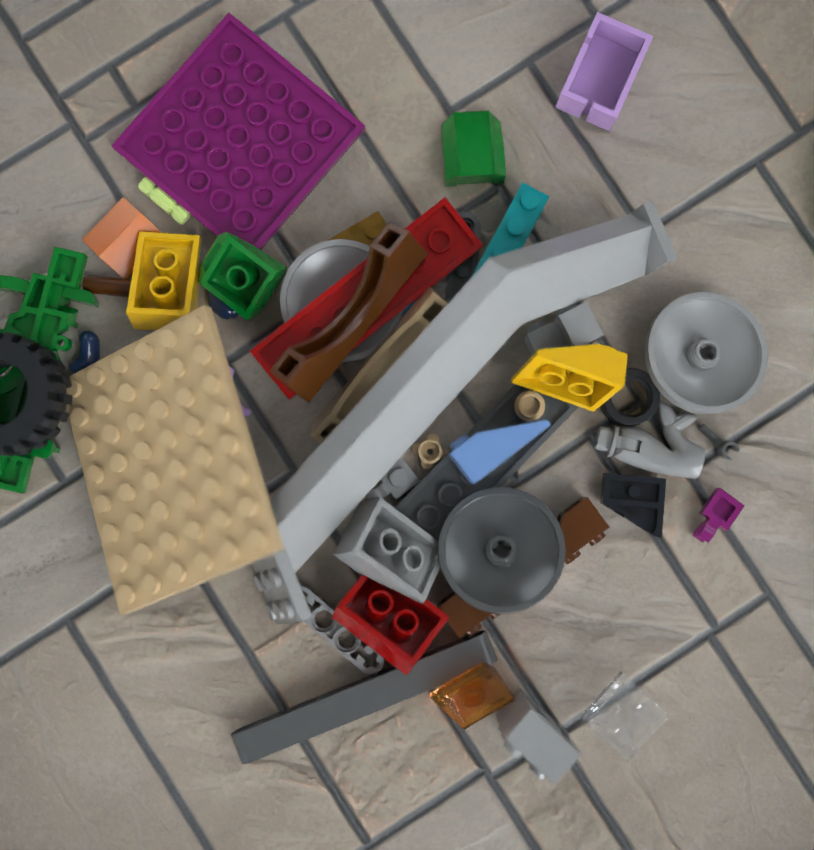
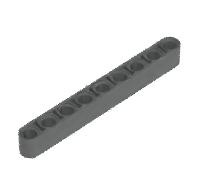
M482 630L468 638L465 636L423 653L407 676L395 666H391L245 725L232 732L231 737L241 763L248 764L488 667L498 659L487 631Z

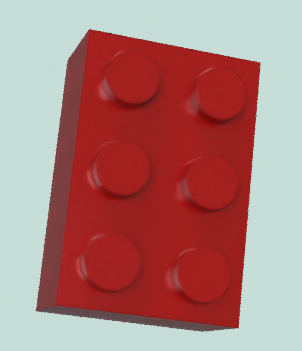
M361 575L337 605L332 616L334 620L406 676L450 618L427 599L424 603H419L364 575Z

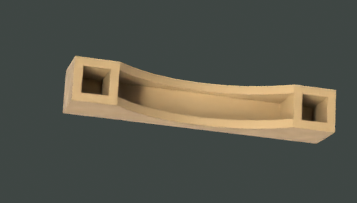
M429 286L310 425L311 437L322 444L449 302Z

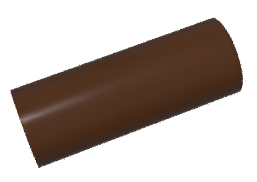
M93 275L84 276L83 290L90 291L93 294L129 298L130 279Z

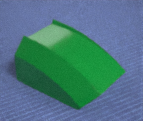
M489 110L453 112L441 125L445 187L479 183L504 184L506 166L501 122Z
M225 232L216 237L200 267L198 282L244 319L249 320L256 317L268 305L272 295L285 277L287 268L252 244Z

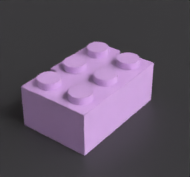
M597 12L555 108L577 118H580L583 113L587 115L585 121L610 131L620 113L653 36Z

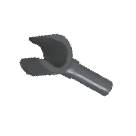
M705 424L699 428L716 446L715 451L720 458L732 460L726 455L725 450L727 446L733 451H740L738 444L723 441Z

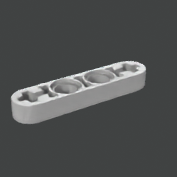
M300 584L302 592L304 591L308 594L306 601L313 606L315 600L320 603L313 610L312 617L304 622L364 673L374 674L380 671L384 665V658L378 654L376 657L377 665L371 663L367 666L364 664L366 658L361 652H358L357 657L351 654L360 646L361 640L356 637V643L351 647H344L340 644L339 635L347 629L333 619L332 624L328 627H321L316 623V614L319 611L326 610L333 616L335 608L311 587ZM368 645L363 646V650L367 654L375 652Z

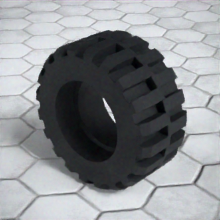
M9 332L5 334L0 333V369L9 365L18 367L24 374L28 385V399L23 411L10 423L0 425V455H25L32 453L33 448H43L48 444V437L55 438L60 433L61 429L57 427L60 421L67 422L69 413L65 412L66 404L72 405L73 395L67 394L66 388H70L72 385L70 377L64 376L62 373L66 370L62 361L55 359V353L49 348L17 334Z

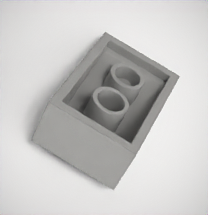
M381 497L359 503L333 554L356 572L419 603L425 602L441 566L438 549L439 541Z

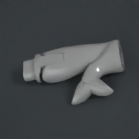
M660 401L658 406L659 418L663 426L665 440L671 450L652 435L638 428L622 427L619 429V426H614L612 429L604 426L599 427L594 449L606 452L608 457L613 455L617 460L634 467L664 475L696 479L700 475L705 459V449L684 438L681 430L697 419V416L692 413L682 412L676 414L667 403Z

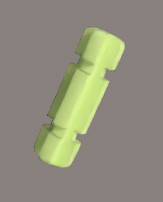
M144 177L139 183L138 188L141 192L150 197L154 203L171 215L179 224L186 223L190 218L191 214L160 187L156 186L148 177Z

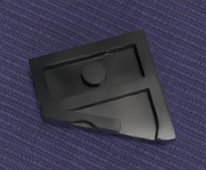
M603 473L600 504L654 537L662 538L666 479Z

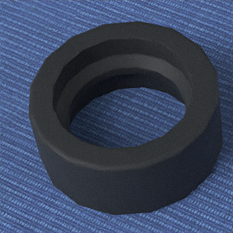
M626 368L625 380L639 382L647 393L645 407L635 415H625L614 407L611 397L600 408L612 423L620 426H636L648 421L657 412L660 404V392L651 380L649 373L638 368Z

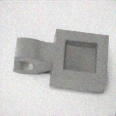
M401 457L380 479L382 484L366 495L369 500L379 497L383 499L391 493L396 500L420 482V480Z

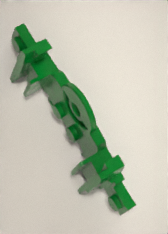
M54 246L47 276L33 273L29 282L17 277L0 275V291H12L25 295L19 311L9 314L5 327L0 329V333L5 334L9 332L38 342L41 346L49 348L55 353V359L61 361L57 351L67 352L72 348L71 339L62 334L68 331L69 327H78V323H75L78 309L65 307L64 305L69 306L70 301L94 307L99 305L92 292L80 289L88 256L84 253ZM11 365L1 368L0 374L5 373ZM12 366L9 373L0 378V425L8 424L16 419L23 411L28 399L26 378L22 371L15 366ZM47 439L48 444L41 449L33 448L32 453L13 456L0 455V489L21 494L26 493L35 457L48 459L52 453H60L61 448L52 440Z

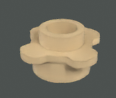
M429 434L425 441L415 443L412 447L413 453L418 455L422 461V468L426 470L431 469L433 464L442 460L448 454V451L440 445L439 437L436 434ZM432 449L433 454L429 455L427 450Z

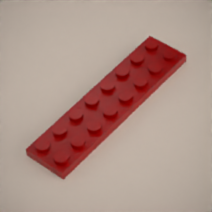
M446 197L405 228L428 254L351 351L416 301L429 286L432 288L484 246ZM368 258L250 350L251 354L288 400H291L297 394L269 371L290 346L315 336L339 316L354 296L363 277Z

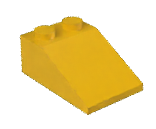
M139 231L126 310L133 329L156 331L198 308L200 235Z
M602 344L538 349L511 377V383L594 412L624 387L628 354Z

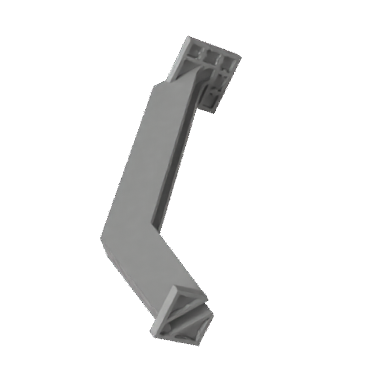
M653 201L641 205L626 216L489 258L270 500L284 550L257 560L252 565L256 573L253 575L255 585L259 592L263 591L267 600L265 610L271 621L275 620L276 625L302 622L312 617L295 573L521 324L653 273L677 259Z

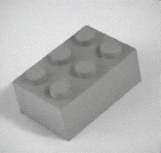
M521 688L496 715L500 725L498 729L502 733V739L505 741L504 746L517 758L523 755L530 764L528 766L529 769L542 781L547 777L555 785L582 755L567 731Z

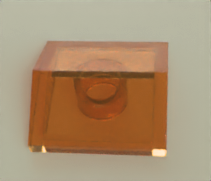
M480 662L430 692V698L464 730L515 700L514 694L496 668L484 662Z

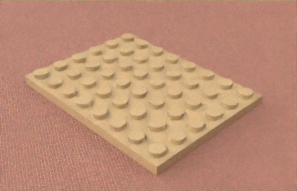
M203 305L69 376L72 386L66 388L67 394L73 395L72 405L66 404V408L69 413L70 424L120 615L129 614L284 550L211 307Z

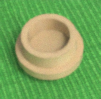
M525 391L515 399L514 410L521 420L532 422L543 415L545 402L539 393Z

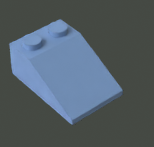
M548 420L480 432L470 438L465 433L450 445L453 451L448 456L470 484H475L551 424Z

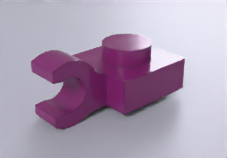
M715 488L699 512L706 519L696 528L692 536L702 543L704 541L709 543L718 528H721L723 531L729 530L745 505L721 488Z

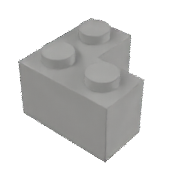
M587 301L580 305L574 303L559 309L560 312L554 315L556 319L548 324H545L543 320L529 327V333L526 334L523 340L531 355L538 349L592 345L604 336Z

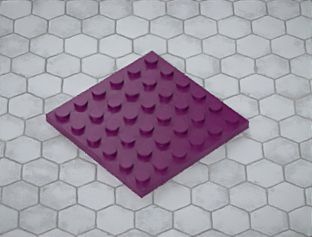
M229 12L111 147L186 209L215 236L228 232L262 250L366 129L363 123Z

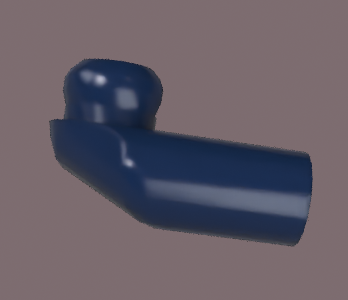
M207 290L208 305L221 319L228 320L239 315Z
M86 330L79 335L80 356L69 364L70 369L74 373L94 364L100 358V341L98 336L92 331Z

